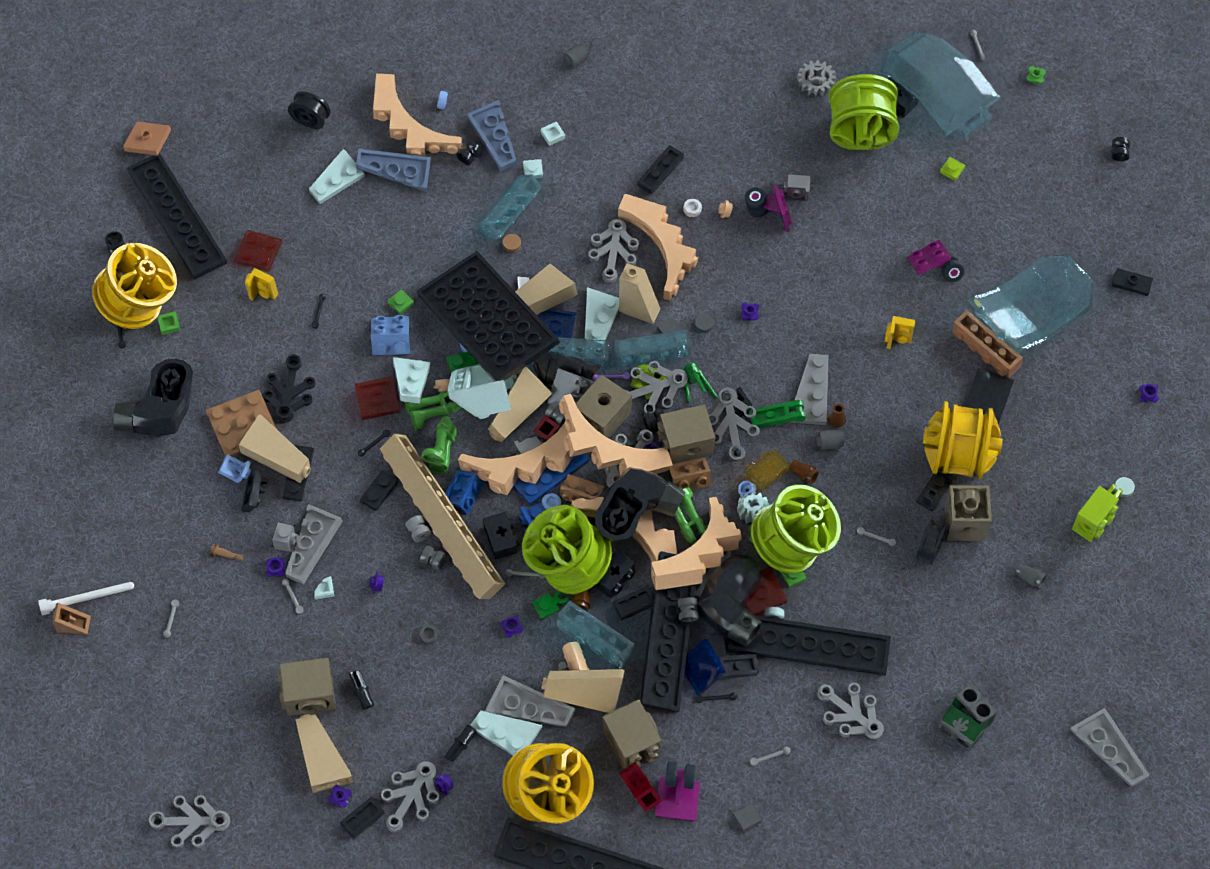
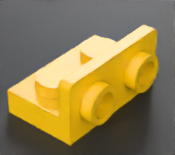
M256 268L246 276L245 285L250 300L253 301L258 292L266 299L269 297L274 300L276 299L278 290L274 277Z
M893 316L892 323L888 322L884 339V342H888L887 349L891 348L892 340H896L901 344L911 343L915 320Z

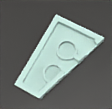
M343 149L309 188V192L321 204L365 177V174L362 170L356 168L354 160Z
M587 288L585 342L603 347L619 310L618 297Z
M393 357L400 401L420 403L430 369V362Z
M480 711L471 724L476 729L477 734L512 755L521 748L531 745L542 729V725L485 711Z

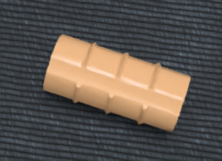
M575 641L565 644L562 650L569 670H589L579 642Z

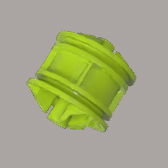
M871 74L853 75L836 82L829 91V102L832 111L830 137L833 142L840 147L850 150H876L891 144L899 135V124L896 117L898 91L895 84L884 77Z
M792 485L785 488L777 496L773 504L764 507L755 515L751 525L752 541L761 558L774 569L791 574L806 570L812 565L818 555L832 549L838 542L841 533L840 519L834 505L820 491L806 485Z
M557 505L546 509L530 523L523 538L522 553L527 565L535 572L544 575L553 588L562 593L576 594L590 589L601 580L610 565L612 547L610 541L605 540L599 534L597 527L590 524L587 517L579 509L570 505Z

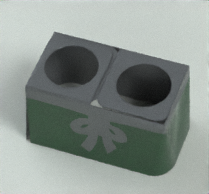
M970 684L956 694L952 701V706L984 727L983 730L993 723L997 713L973 684ZM971 693L976 700L968 702L963 698V694ZM981 704L989 713L987 717H981L977 714L976 708L978 705Z
M950 706L939 722L937 729L942 732L940 727L947 729L952 735L948 737L959 745L961 744L957 739L963 740L968 745V748L964 747L968 751L973 748L985 731L982 725L954 706Z

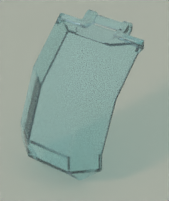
M915 31L891 47L882 60L880 73L891 77L916 97L940 127L942 135L948 136L957 129L958 133L963 138H966L971 131L992 119L987 108L1000 99L999 95L975 64L942 37ZM980 112L981 116L965 127L964 123Z
M1042 255L1031 266L999 288L975 297L972 295L968 301L976 309L975 314L991 327L996 333V337L999 340L1004 339L1018 354L1047 342L1083 317L1093 306L1094 281L1069 255Z

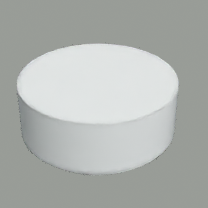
M689 199L684 203L683 211L689 217H696L701 213L702 205L696 199Z

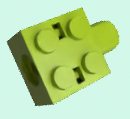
M1112 484L1108 491L1099 486L1077 514L1072 530L1090 542L1095 537L1099 539L1105 530L1106 524L1110 525L1115 518L1114 514L1119 508L1116 505L1123 490L1119 488L1113 495L1117 487L1115 484Z

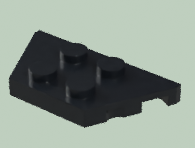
M548 351L534 361L533 367L537 378L551 391L558 368L591 380L601 368V364Z

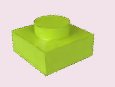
M949 157L941 168L940 173L956 181L965 169V165Z

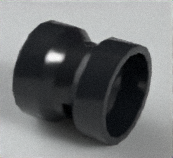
M1125 137L1114 138L1112 140L1113 150L1111 158L1114 161H1127L1130 157L1128 150L1130 148V140Z
M468 140L464 144V148L456 153L459 161L470 166L474 161V157L481 153V149L475 142Z
M112 231L105 236L107 250L111 255L117 248L125 245L123 235L120 232Z
M661 408L656 409L653 413L647 412L642 414L647 430L653 431L658 427L657 422H660V414H664Z

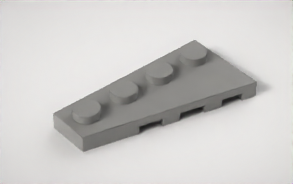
M809 354L795 400L803 401V412H805L806 420L790 423L826 425L829 355Z
M309 504L306 509V517L301 524L300 535L296 540L295 550L292 552L285 573L287 578L303 585L343 522L341 517Z
M503 675L485 712L567 728L575 708L563 702L545 698L543 693Z
M1105 708L1070 728L1080 740L1129 786L1134 787L1149 778L1148 772Z

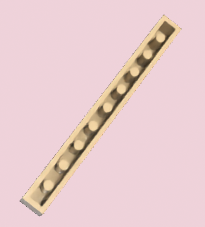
M394 434L380 448L383 458L391 465L393 473L400 479L403 488L410 494L413 503L420 509L423 518L432 527L434 535L442 542V547L449 553L452 562L463 574V579L473 589V594L479 599L492 598L505 585L504 581L407 436Z

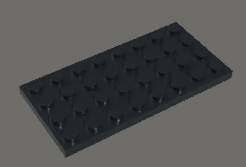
M475 251L416 291L420 299L494 382L507 380L560 344L559 338L478 251Z

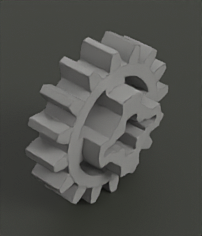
M819 60L816 63L810 61L809 65L804 63L803 68L799 69L797 76L798 86H802V91L807 90V95L814 93V96L817 97V94L820 93L821 96H824V92L829 93L831 87L836 83L835 70L831 71L832 66H826L825 61L822 64L819 63Z

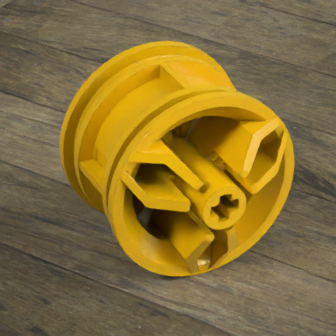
M140 243L125 244L112 253L107 267L94 280L92 287L93 301L99 312L117 326L127 329L146 327L157 318L161 306L174 294L177 285L176 273L170 261L155 248Z
M944 401L942 408L936 411L929 420V426H925L923 444H925V453L933 474H937L938 469L942 467V473L963 475L970 478L975 473L977 481H981L983 474L988 472L996 462V456L1001 454L1003 438H1000L1001 431L993 408H988L987 413L983 415V409L981 408L973 409L953 404L951 410L948 407V401Z
M538 743L521 748L510 758L504 770L502 784L507 803L520 817L533 822L563 823L574 819L587 807L593 793L594 779L587 759L577 749L560 743ZM546 756H551L549 772L547 769ZM547 792L549 799V810H545Z

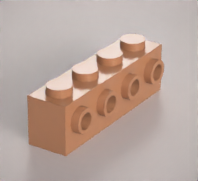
M968 310L954 321L953 333L955 337L966 342L971 351L980 354L983 361L995 367L999 375L1010 378L1021 368L1023 357Z

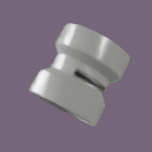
M421 515L410 518L405 524L407 530L412 533L411 537L416 543L427 539L431 535L429 527L425 526V520Z

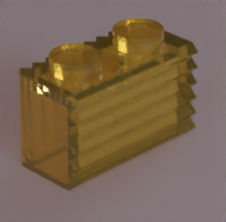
M775 448L770 452L767 450L760 456V460L756 463L753 461L745 468V478L754 483L757 487L756 490L761 493L789 471L790 464Z

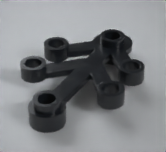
M296 354L289 355L286 359V365L289 369L286 387L278 380V376L275 373H269L266 377L267 383L273 385L283 397V403L281 404L275 398L273 390L268 389L263 393L264 400L270 402L276 409L275 417L281 423L290 422L294 417L295 411L303 406L311 405L313 401L312 396L305 393L301 396V399L291 404V399L306 389H313L316 385L313 377H307L304 382L294 388L296 372L302 366L301 358ZM292 363H297V365L291 366ZM271 377L276 378L274 381L269 380ZM308 381H312V382H313V384H311V385H307L306 383H307ZM272 394V397L267 398L266 395ZM306 397L310 398L307 402L303 401ZM283 412L288 413L286 416H281Z

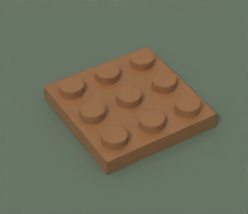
M259 390L206 410V414L225 456L228 454L235 457L241 454L239 443L259 414L276 428Z

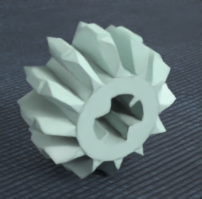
M752 491L750 496L745 494L743 498H740L737 506L740 520L745 519L746 524L752 522L755 515L769 505L767 497H762L761 493L755 495Z

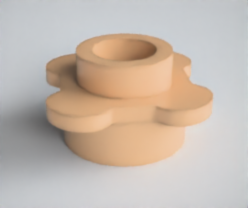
M450 379L435 380L433 388H437L438 392L447 391Z

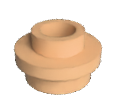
M728 200L720 203L718 213L721 214V218L730 217L733 204L729 203Z

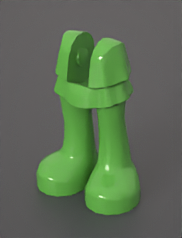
M448 391L440 392L432 397L421 398L420 403L405 402L406 410L411 415L415 431L423 429L425 420L435 416H447L457 412L462 407L454 401L446 404L452 401L449 398ZM440 404V406H437V407H433V408H429V409H424V410H419V409L424 408V407H427V406Z
M447 416L442 417L437 424L434 448L425 449L421 455V458L429 463V471L441 475L448 471L451 443H455L457 434L456 427Z
M684 488L682 490L685 491L681 504L691 521L688 522L680 507H678L674 518L684 538L691 545H694L697 540L693 531L697 530L702 537L707 526L704 525L703 519L698 516L692 504L691 497L693 493L691 489Z

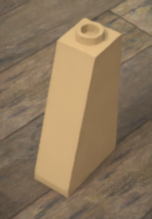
M627 263L619 279V312L654 324L660 311V306L644 269Z
M551 264L515 291L536 315L578 294L575 283Z
M524 367L508 392L511 410L497 413L488 428L491 437L496 441L503 442L552 395L527 367Z
M260 414L239 443L241 454L301 483L303 478H307L311 471L309 459Z
M624 670L550 671L548 678L544 677L541 687V689L545 690L543 697L611 713L616 708Z
M305 714L299 719H295L313 793L333 788L335 785L342 786L353 783L351 772L317 716Z

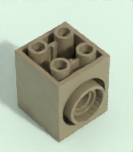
M601 374L577 401L576 406L583 417L598 432L609 439L631 414L632 395Z
M705 404L660 414V422H657L659 430L657 431V437L659 442H663V448L668 450L672 464L714 455L715 435Z
M950 485L944 505L945 524L948 525L946 541H986L992 522L989 486Z
M329 658L280 664L281 671L277 672L278 683L280 684L279 696L282 709L287 711L288 716L317 714L336 709Z
M639 700L603 716L602 731L623 769L633 762H636L640 767L646 761L653 762L659 758L662 740L659 737L654 720L644 710Z

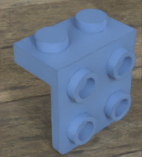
M377 316L372 318V356L410 354L408 316Z

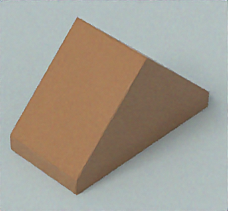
M56 603L52 622L59 633L87 635L91 616Z

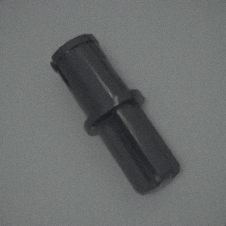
M358 670L351 672L349 676L355 688L354 694L357 695L362 710L373 707L374 703L368 691L369 686L365 685L361 673Z
M466 725L462 733L454 738L455 743L448 750L445 758L450 762H454L462 750L468 748L469 742L477 734L476 729L471 725Z

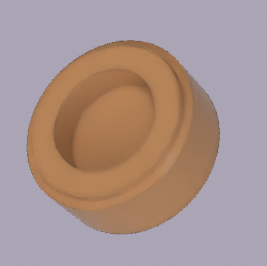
M515 234L506 235L503 238L504 250L509 253L517 252L521 248L520 237Z

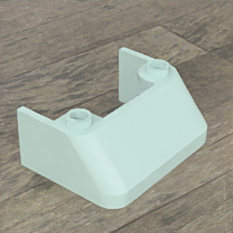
M474 365L453 371L447 391L452 401L473 416L484 419L489 417L490 414L511 410L506 389H511L514 382L512 376L505 381L494 382L480 365Z

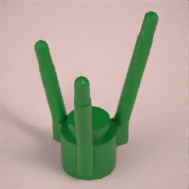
M696 363L687 364L683 368L688 377L687 383L684 386L688 403L690 402L688 381L690 383L697 382L703 393L706 392L705 385L714 398L718 397L703 376L702 371L698 369Z

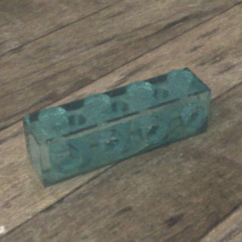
M532 174L519 175L478 223V229L487 239H500L543 187Z
M687 329L614 340L613 352L616 366L622 367L691 356L692 345Z
M559 338L560 344L549 350L601 364L599 370L608 369L609 340Z
M571 601L558 614L557 626L563 633H568L580 644L587 645L595 654L605 657L610 664L617 665L622 669L633 655L635 643Z

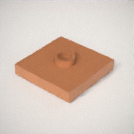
M137 121L123 146L124 151L158 156L171 132L170 126Z

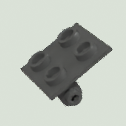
M558 368L551 389L552 395L547 403L551 404L554 401L560 403L564 395L571 394L576 404L592 386L593 381Z

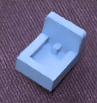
M227 454L218 473L239 483L241 480L248 478L251 472L249 468L251 462L246 461L243 463Z

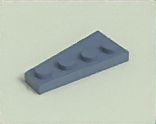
M499 100L468 113L467 119L499 170L503 171L516 165L517 160Z
M358 149L356 168L427 192L431 157Z

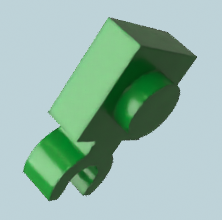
M557 591L554 597H551L548 593L532 602V606L541 620H544L559 611L558 605H566L569 602L568 597L561 600L559 596L564 593Z

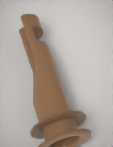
M213 544L211 547L210 556L214 554V557L219 555L234 560L238 558V561L241 562L243 560L242 555L219 548V545L215 547V544Z

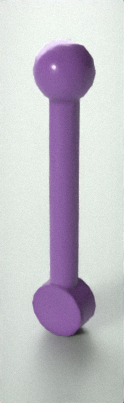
M628 372L623 373V375H603L608 379L623 378L628 380L630 378ZM595 374L591 380L596 381L600 375Z

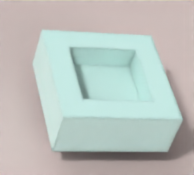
M557 122L541 128V134L549 146L565 139V134Z
M541 159L523 161L525 179L543 178Z

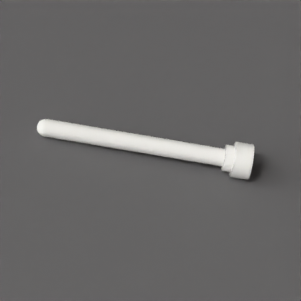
M127 582L51 601V599L38 600L42 616L50 614L51 611H54L56 603L67 606L132 590L134 583Z

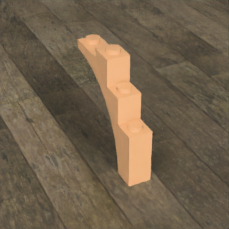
M376 74L373 104L374 119L380 121L390 120V138L397 140L407 138L406 152L408 155L425 156L426 151L456 154L462 149V137L434 132L419 124L406 112L397 97L394 74Z
M624 194L618 208V217L642 229L654 240L660 249L667 269V281L663 299L671 301L672 296L677 295L679 289L678 281L683 280L685 272L690 273L691 268L696 267L698 261L696 249L681 245L683 240L681 228L666 223L668 219L666 206Z
M571 394L564 395L560 400L559 409L561 414H564L566 430L570 432L564 439V448L569 452L570 457L592 452V461L597 465L598 469L619 464L620 475L629 467L643 469L654 474L666 472L672 467L673 464L667 449H637L610 440L598 432L583 417Z
M564 423L557 433L540 446L520 455L507 458L487 459L461 454L458 458L460 469L476 473L483 481L488 480L490 489L495 493L508 495L518 478L524 482L536 484L546 467L552 471L564 473L573 458L570 457L569 452L564 448V439L570 432L566 430Z
M597 497L593 500L579 498L572 501L571 506L579 509L585 516L595 518V514L604 497ZM646 510L639 519L632 537L642 546L651 562L658 561V554L661 551L677 555L674 530L659 529L654 531L652 511Z
M717 497L709 498L708 513L710 522L702 537L694 545L678 555L651 562V578L655 590L702 583L703 575H705V568L720 566L721 558L724 556L723 551L738 549L739 541H741V531L736 528L734 522H728V518L724 517L723 505L719 504Z

